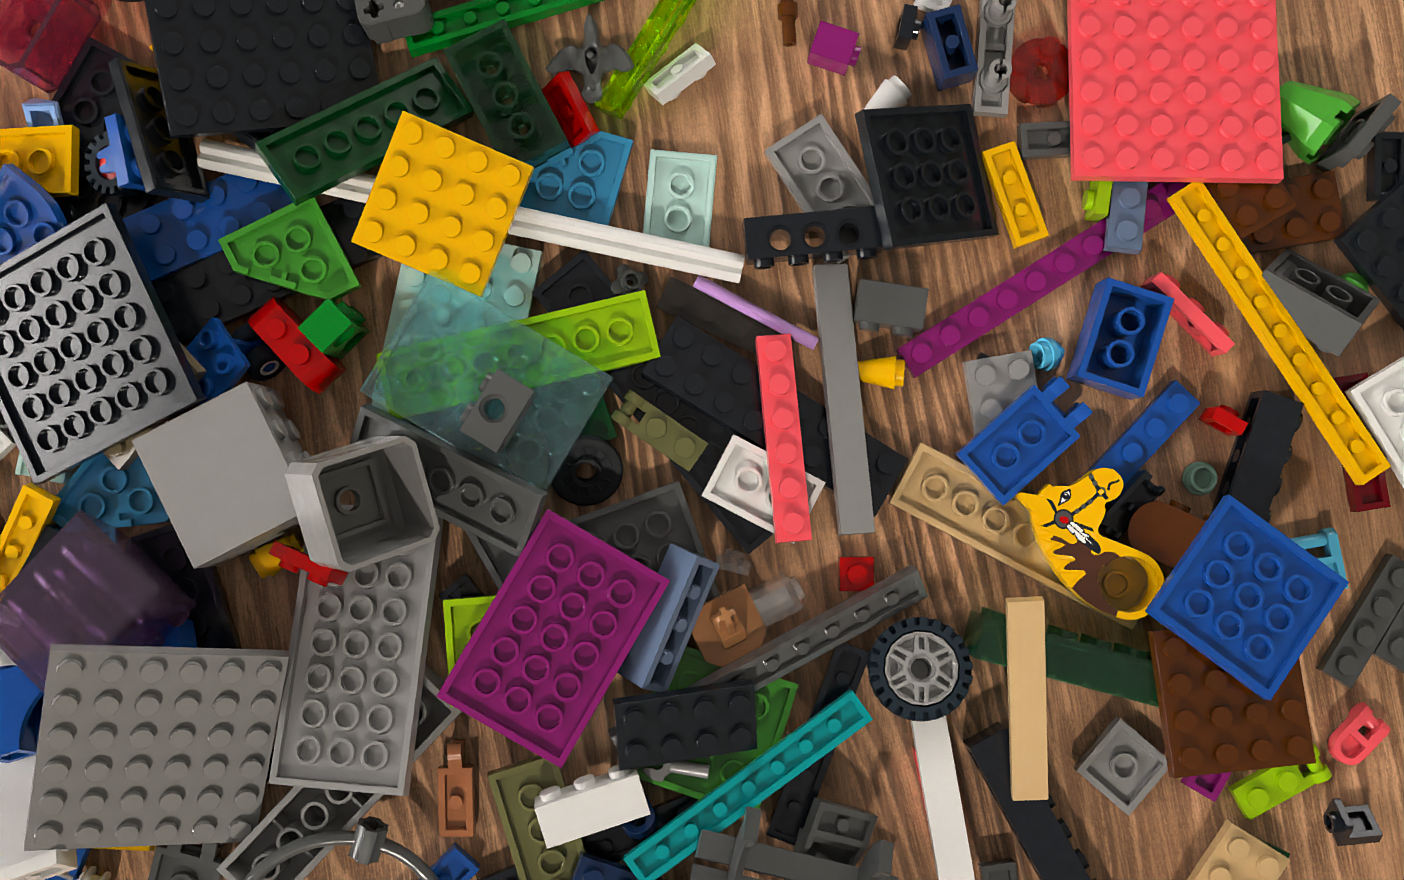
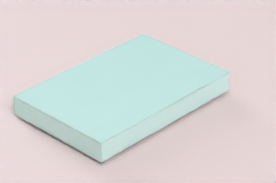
M650 149L643 233L709 247L717 155Z

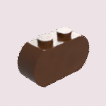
M1171 500L1169 505L1161 501L1149 502L1141 506L1131 517L1128 526L1129 540L1134 549L1146 553L1156 562L1174 569L1210 516L1204 514L1202 519L1189 514L1190 507L1175 500Z

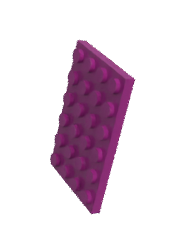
M547 509L436 697L562 768L670 580Z

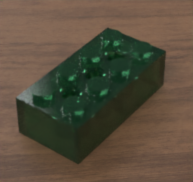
M505 19L443 50L496 151L536 168L546 163L549 158L570 148L561 126ZM495 68L497 72L490 75L488 71ZM510 97L513 102L506 105L503 100ZM526 127L529 132L521 135L519 129Z

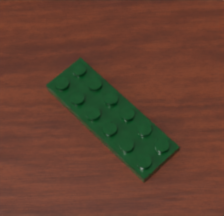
M434 57L256 142L255 147L294 205L297 206L382 163L402 111L448 130L473 117L474 109L439 60Z

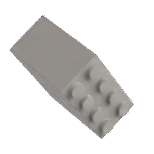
M244 382L131 440L194 569L224 565L300 526L284 473L290 462L309 457L310 454L302 450L297 440L300 438V433L296 425L287 419L283 408H285L284 400L276 389L273 390L271 387Z

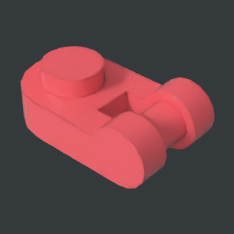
M1360 702L1353 706L1349 711V716L1328 739L1329 753L1341 763L1348 765L1359 764L1391 730L1382 719H1376L1372 715L1373 710L1365 702ZM1363 725L1366 727L1364 735L1358 731Z

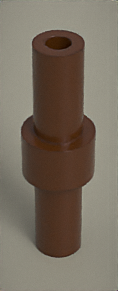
M780 0V3L777 5L778 20L782 21L783 46H795L797 44L795 20L798 18L797 3L794 0Z

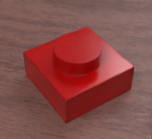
M1226 405L1205 408L1199 418L1200 421L1226 436L1242 435L1248 425L1247 422L1238 418L1239 412Z
M838 557L839 591H863L874 585V557Z

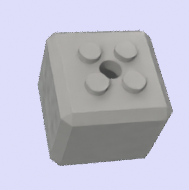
M374 436L290 462L284 473L310 561L320 566L352 572L433 542L440 531L417 444L406 436ZM350 490L355 496V504L350 510L346 511L340 505V497L345 491Z

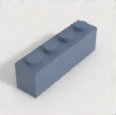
M670 543L658 571L659 574L669 579L670 582L619 668L618 674L642 689L655 692L668 691L720 567L719 563L694 551Z

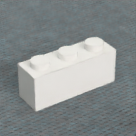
M618 765L608 769V773L594 777L592 774L579 777L574 781V784L561 789L560 786L548 787L542 790L539 796L535 797L534 809L547 849L650 815L648 802L637 768L620 771Z

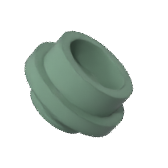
M1193 462L1183 471L1182 483L1191 494L1206 495L1212 492L1217 485L1218 477L1216 470L1206 462Z

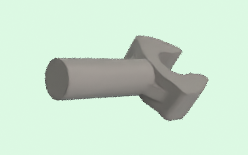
M684 760L663 764L659 769L644 767L643 771L652 780L662 782L664 777L670 773L707 779L710 765Z

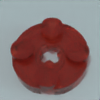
M1048 36L1031 39L1019 46L1013 53L1009 90L1018 101L1044 108L1056 104L1069 92L1068 49L1060 44L1057 38ZM1036 65L1045 67L1048 70L1046 74L1047 80H1044L1042 77H1034L1033 73L1037 69Z

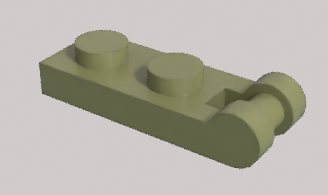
M629 389L623 397L626 401L619 411L617 409L614 410L610 418L689 472L708 443ZM637 408L646 413L639 424L630 419Z

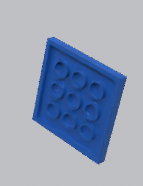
M1231 495L1223 496L1145 612L1261 698L1271 700L1349 582Z

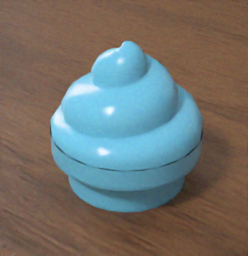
M1050 337L1039 338L1029 347V350H1032L1035 369H1041L1042 371L1054 370L1064 357V348Z

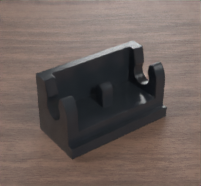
M1138 470L1123 486L1121 494L1116 499L1105 504V515L1098 529L1108 539L1119 541L1123 537V533L1128 529L1133 514L1141 506L1153 502L1165 492L1162 486L1158 487L1150 481L1153 476L1147 470Z

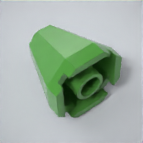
M1291 80L1285 82L1283 86L1280 85L1282 132H1288L1291 136V140L1287 143L1298 158L1310 165L1324 153L1320 150V147L1323 144L1331 145L1354 116L1355 108L1360 105L1361 101L1347 93Z

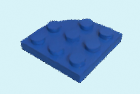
M13 163L3 164L0 169V264L68 225L61 208L54 198Z

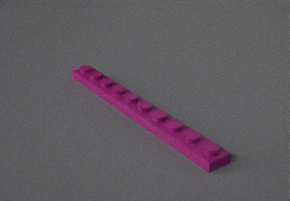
M1161 182L1147 191L1143 233L1175 214L1166 199L1190 184V182ZM1107 217L898 348L896 352L901 359L905 360V366L912 377L919 376L1112 254L1113 252L1103 251Z

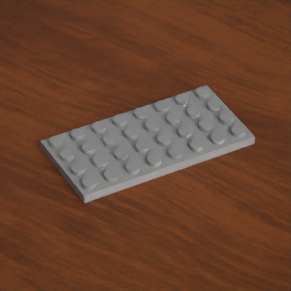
M340 504L341 507L346 511L350 510L354 506ZM437 516L440 531L435 541L352 572H347V577L342 586L329 582L327 587L316 584L307 579L309 572L301 569L288 651L289 660L281 698L269 784L409 796L444 521L441 517ZM304 545V553L308 554L306 545Z

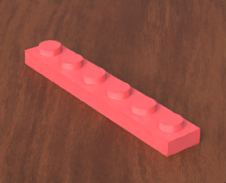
M791 334L756 336L755 344L775 544L812 540Z

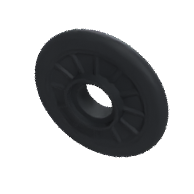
M592 435L576 436L563 442L553 453L548 468L549 480L555 492L565 501L580 506L596 505L610 498L618 489L623 477V462L618 451L608 441ZM583 463H590L596 468V471L590 478H581L576 473L578 466Z

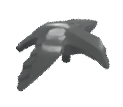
M588 14L584 23L582 47L573 44L567 45L550 60L546 70L553 75L565 71L581 74L584 80L581 96L585 102L595 103L603 98L602 80L604 74L612 70H619L621 73L624 71L629 72L633 69L634 64L625 49L617 43L602 46L598 25L594 18Z

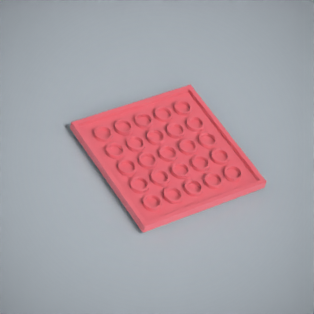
M1067 0L1071 181L1278 184L1284 179L1276 0Z

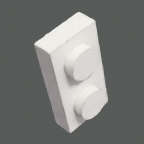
M695 43L645 81L643 85L653 98L664 105L668 101L676 99L681 91L694 81L702 79L707 74V71L714 67L716 63L709 52Z

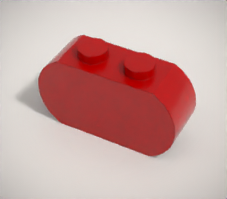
M271 297L248 318L249 325L301 382L312 391L321 394L346 371V368L338 358L322 353L298 329L304 321L294 310L278 297Z

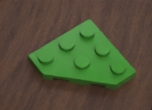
M316 197L297 206L291 203L218 239L232 269L239 274L322 300L328 298L335 301L362 287Z

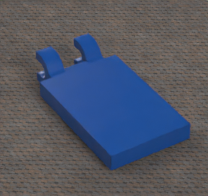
M1061 376L1050 379L1042 387L1041 391L1036 385H1031L955 453L1000 505L1004 506L1081 436L1074 428L1093 413L1084 402L1080 404L1075 402L1065 413L1057 406L1054 400L1070 387Z

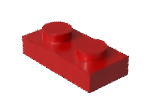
M559 72L541 92L567 143L573 148L588 140L590 136L598 133L600 130L570 72Z
M274 541L268 553L281 559L278 566L297 574L300 569L309 572L308 580L327 587L329 582L342 586L348 574L342 570L320 566L310 561L308 554L277 541Z

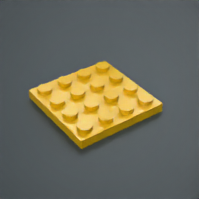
M402 111L351 242L483 297L535 168Z

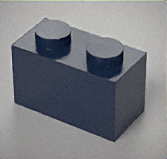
M960 4L926 13L920 26V31L937 90L941 91L970 83L978 71V66Z

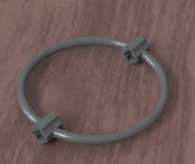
M369 816L367 818H359L356 831H326L311 834L281 846L261 860L247 874L244 880H262L276 866L295 855L311 849L335 845H351L348 856L360 864L369 865L370 863L378 862L382 852L405 864L421 880H439V878L414 852L386 838L388 824L384 823L380 818Z

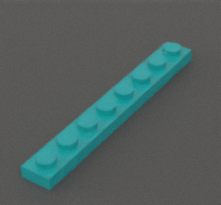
M848 690L625 854L623 860L638 880H656L697 849L701 830L720 833L745 814L746 807L754 808L872 721L873 718L853 690Z

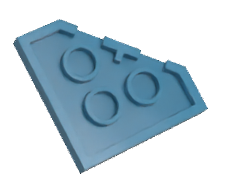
M599 131L583 143L573 148L570 147L549 158L546 163L534 169L520 207L610 226L634 141Z
M103 453L82 463L56 495L61 498V501L52 519L68 533L171 522L140 457L138 456L128 469L118 470Z

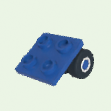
M212 317L186 348L207 371L198 382L206 398L199 402V405L231 390L246 371L253 380L265 381L277 376L286 366L252 329L249 323L238 327L230 335L220 319Z

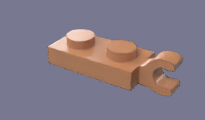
M451 739V743L447 744L448 765H440L438 767L439 837H473L476 833L474 764H464L465 739Z

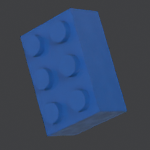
M1109 277L1096 283L1066 380L1129 400L1143 398L1174 298Z

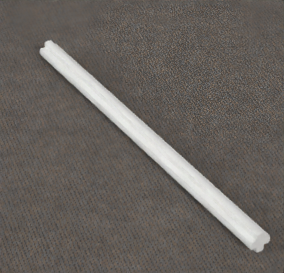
M209 139L201 141L199 145L200 154L197 157L199 167L280 185L256 150ZM361 173L321 194L366 203L377 176ZM520 206L508 233L735 283L740 282L745 255Z

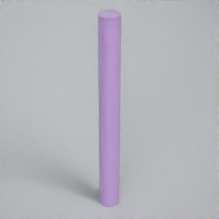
M701 275L697 277L693 285L694 288L781 334H791L792 340L811 350H814L819 340L818 337Z

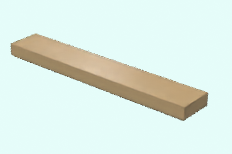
M1042 596L1005 598L1011 797L1013 801L1048 800L1044 599Z

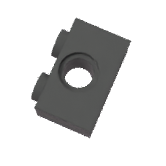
M497 369L494 374L489 372L483 379L479 387V391L482 394L475 405L470 403L462 413L460 421L463 424L459 430L492 451L502 453L538 393ZM501 400L504 403L505 412L501 418L493 420L488 414V407L491 402Z

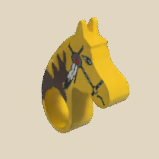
M1110 468L1093 469L1068 486L1045 484L1035 495L1017 493L1015 498L1029 511L1031 527L1041 552L1055 575L1076 598L1093 609L1120 619L1134 620L1148 615L1145 610L1164 583V576L1159 565L1146 553L1103 537L1098 532L1099 525L1105 515V504L1116 499L1123 489V480L1115 470ZM1128 556L1138 561L1146 571L1148 589L1143 600L1135 607L1127 610H1116L1103 598L1100 582L1097 581V577L1102 566H1107L1116 558Z

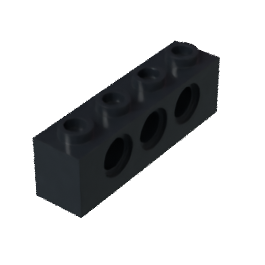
M875 206L744 218L742 223L746 265H754V269L757 270L774 268L776 262L788 261L789 266H803L809 264V259L822 258L823 263H835L843 261V256L857 255V260H868L877 258V253H881L884 250ZM843 228L853 230L856 234V242H843L839 236V231ZM811 231L819 233L822 237V244L817 247L808 245L805 241V234ZM774 235H783L787 238L789 246L784 250H777L771 245L770 238Z

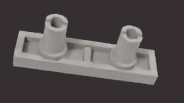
M979 0L975 55L978 71L974 76L973 116L1005 118L1008 115L1014 17L1017 0Z

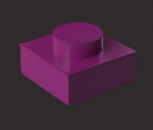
M1232 772L1183 777L1180 782L1216 802Z

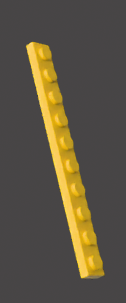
M1192 182L1168 197L1166 200L1300 402L1304 403V408L1355 485H1364L1391 467L1298 325L1263 278V272L1205 185L1199 182Z

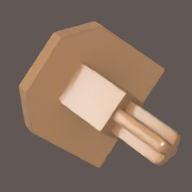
M742 583L705 602L691 634L704 660L708 663L724 667L761 647L767 629L745 584Z

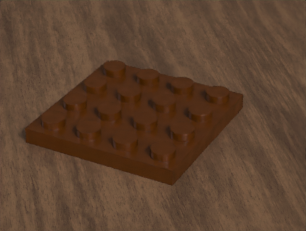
M1171 630L1148 631L1169 777L1181 778L1316 763L1299 658L1271 700H1264Z

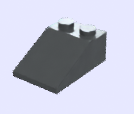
M1288 248L1262 274L1305 337L1314 342L1315 346L1321 351L1333 353L1338 357L1381 301V299Z

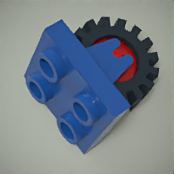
M115 113L104 117L107 131L103 132V135L98 134L94 137L97 143L90 142L88 148L92 150V153L85 154V159L90 160V165H84L85 171L92 173L87 176L89 182L95 183L92 187L101 191V193L126 198L136 197L140 195L139 191H146L124 116Z

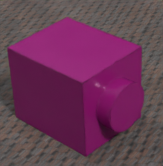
M820 20L807 63L845 76L848 65L855 67L862 48L856 45L859 33Z

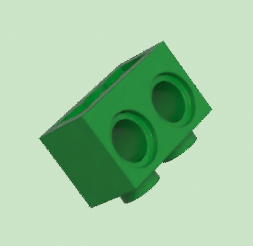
M328 298L298 327L322 353L338 359H342L370 332L363 325L366 318L352 305L348 306L344 301L338 304Z

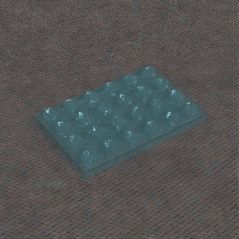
M431 271L361 387L360 392L441 440L547 492L614 378L436 272ZM497 369L538 393L502 453L492 451L459 430L463 424L460 421L462 413L470 403L475 405L482 394L479 391V387L483 379L489 372L494 374ZM501 400L491 402L488 407V414L493 420L501 418L505 412V406Z

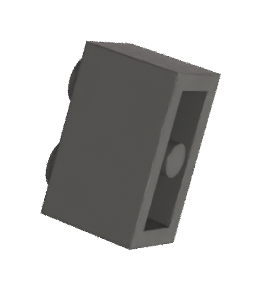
M860 279L855 292L853 323L859 324V330L879 332V328L893 330L892 335L913 337V333L923 330L929 289Z

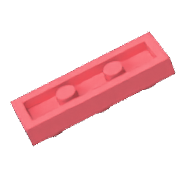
M1161 271L1149 277L1140 286L1143 289L1174 298L1169 315L1212 357L1226 354L1235 345L1228 337V330L1220 323L1213 322L1204 313V307L1197 300L1188 298L1180 290L1179 282L1172 276Z

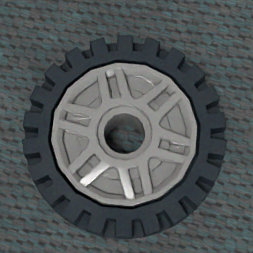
M912 617L898 621L880 634L871 649L867 670L872 691L886 709L901 718L921 722L944 717L962 703V700L969 692L970 684H972L973 676H971L973 663L970 661L969 649L965 647L964 640L954 632L953 628L949 625H944L939 620L929 619L928 617ZM916 659L924 661L928 667V674L924 679H919L912 674L911 665Z

